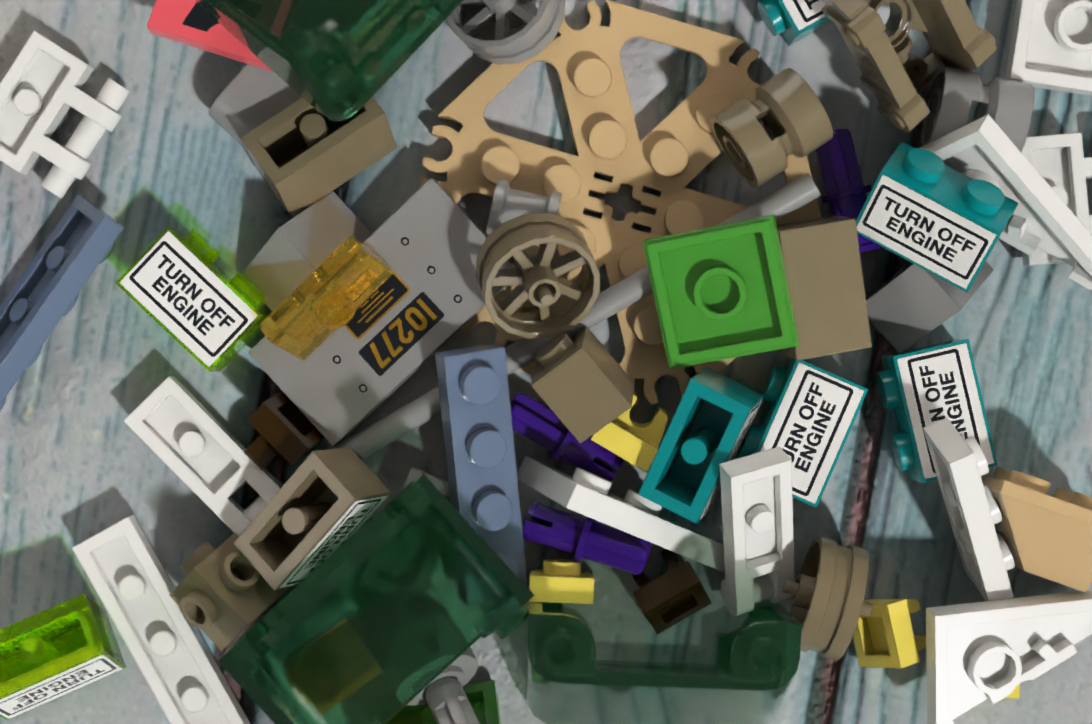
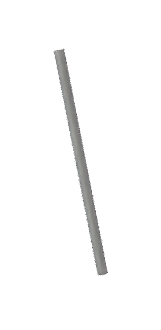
M807 173L720 224L775 214L777 221L821 196L813 179ZM648 266L599 293L590 313L572 329L562 333H566L571 338L585 326L590 329L651 294L653 289ZM557 335L533 339L523 337L505 347L507 374L510 375L536 360L535 357L541 348ZM434 388L330 449L351 447L361 460L440 415L439 388Z

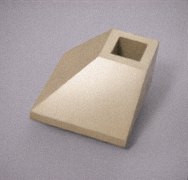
M996 467L993 477L982 475L983 486L986 485L992 492L1002 515V521L994 524L996 533H999L1008 545L1015 568L1086 592L1092 584V497L1056 488L1053 497L1047 494L1051 485L1050 482L1015 470L1010 471Z

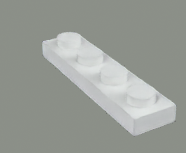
M134 515L119 521L72 548L170 724H250L197 627L186 620L180 606L169 596L175 588Z

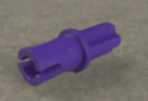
M848 129L833 130V138L815 149L827 196L821 197L822 204L829 203L832 216L838 215L857 220L867 200L866 193L871 192L872 188L871 185L864 186L851 132ZM857 233L860 253L881 248L880 245Z
M518 392L511 399L513 430L550 452V460L555 462L558 458H561L574 467L584 469L610 482L614 479L616 475L612 473L613 469L595 459V457L602 459L618 470L622 466L624 459L591 440V437L580 444L547 405L527 393Z
M533 501L528 511L531 520L551 527L525 520L523 540H530L575 555L574 562L582 563L585 558L634 575L641 574L645 569L651 551V542L619 529L597 523L592 518L587 517L585 519L542 505L541 502Z

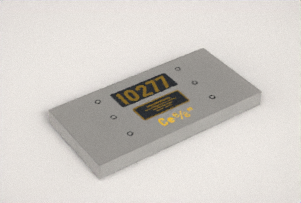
M430 178L370 235L345 262L283 318L248 353L329 443L335 446L346 438L486 306L476 279L477 256L488 236L435 179ZM509 259L500 267V269L517 268ZM492 286V294L498 295L506 286Z

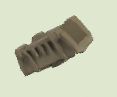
M822 0L825 5L822 8L824 15L837 26L862 72L861 82L873 92L879 103L877 105L878 111L888 118L896 128L908 133L930 113L924 99L918 93L935 78L942 66L946 65L948 67L973 71L997 50L994 36L988 30L977 26L965 0ZM889 2L890 16L884 25L876 11L880 6ZM910 30L923 32L932 50V53L926 58L921 59L909 53L912 48V41L908 35Z

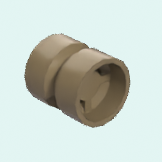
M791 68L784 69L756 88V100L753 102L746 98H740L710 118L713 133L727 159L746 183L753 188L761 186L785 170L788 163L787 156L790 154L797 158H803L833 138L831 121L825 108L809 84ZM761 121H763L764 125L766 126L767 130L774 138V140L771 141L765 129L760 124Z

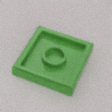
M775 214L649 238L643 241L669 369L799 346L800 340Z

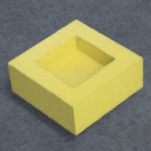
M544 559L543 570L530 569L529 602L594 604L595 578L593 571H581V562H574L571 559Z

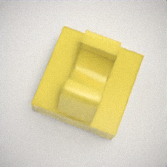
M633 392L632 407L638 398V394ZM661 407L656 411L653 419L646 424L635 422L630 415V408L593 434L591 440L647 473L660 447V441L668 421V414Z
M864 599V602L873 604V609L870 616L860 614L852 636L859 667L901 669L920 662L918 652L926 647V634H914L910 617L911 613L921 610L919 601L916 599Z

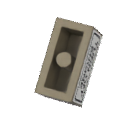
M351 447L312 451L233 544L274 591L312 582L391 494V491Z

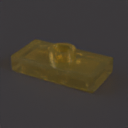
M351 235L258 327L271 343L304 361L336 329L347 324L355 315L356 310L395 272L381 256Z

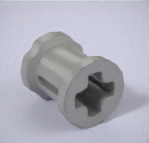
M498 179L488 219L487 235L494 232L502 223L523 214L549 213L558 216L562 193L552 191L549 196H543L512 189L508 181Z

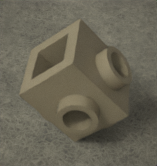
M236 533L217 549L207 541L179 566L186 577L169 594L180 606L186 620L193 626L201 629L221 651L288 589L273 590L233 544L239 537Z

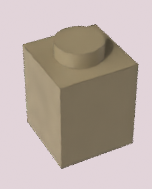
M587 326L571 338L566 333L557 335L537 353L535 358L538 362L536 363L531 386L580 444L632 407L635 383Z

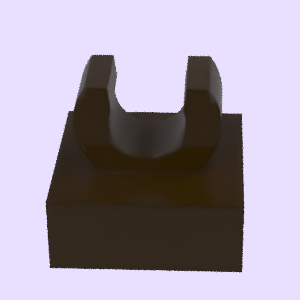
M281 391L263 402L247 419L261 435L244 453L261 470L281 455L293 466L313 451L325 437L289 397Z
M668 549L661 551L662 557L668 566L666 574L655 580L648 579L644 571L639 575L632 574L639 588L633 592V595L657 635L712 603L690 562L686 561L681 564L676 554Z

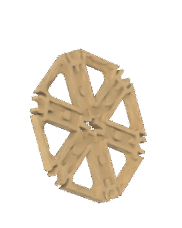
M605 0L604 5L609 13V27L600 26L602 18L600 8L595 1L587 2L586 6L589 24L581 30L570 28L565 21L564 14V20L557 32L559 37L552 40L538 55L516 64L497 65L492 63L438 115L439 119L451 120L461 125L462 129L459 133L445 125H435L432 128V136L444 139L452 145L450 157L443 161L424 157L422 165L430 173L436 175L447 174V181L437 182L457 204L463 197L469 194L493 199L498 179L508 181L512 189L543 196H549L552 191L562 193L558 216L568 219L583 233L598 270L604 265L608 285L611 287L647 266L643 246L645 239L719 225L749 207L685 187L723 152L713 133L710 118L740 98H746L752 102L756 100V88L761 84L754 83L749 78L748 66L753 64L761 53L756 48L749 50L734 65L729 62V59L736 50L745 45L746 40ZM634 38H643L694 53L704 61L706 66L704 81L641 141L620 60V51L623 45ZM546 62L552 65L558 74L577 156L493 131L486 124L484 117L487 105L530 64ZM761 121L760 124L766 128L763 121ZM791 154L787 156V168L783 170L786 185L807 173L812 178L807 155L803 158H797ZM598 173L611 177L612 182L594 178V174ZM420 175L423 186L428 179ZM625 186L632 189L631 200L639 203L642 208L655 211V214L652 215L642 211L638 213L628 212L623 221H617L611 218L613 214L611 206L604 204V200L588 196V194L591 192L601 196L606 194L616 195L620 187ZM644 187L661 192L660 197L642 192ZM817 198L777 220L776 224L781 225L822 218ZM586 210L602 215L601 219L585 215L583 211ZM632 224L650 229V232L646 233L632 229ZM557 244L552 260L575 249ZM582 266L559 277L575 283L582 270ZM517 285L506 286L496 297L503 301ZM652 292L616 313L624 347V356L619 365L633 382H635L636 378L643 379V396L649 404L658 403L655 383L661 376L669 375L676 380L681 397L690 381L689 376L684 371L689 366L669 369L654 294ZM528 298L520 307L536 306ZM487 306L462 327L468 334L479 323L489 322L497 330V337L494 343L504 347L508 340L516 342L523 338L506 332L494 322ZM735 358L691 365L695 375L706 367L720 373ZM536 359L518 370L534 375L538 360Z

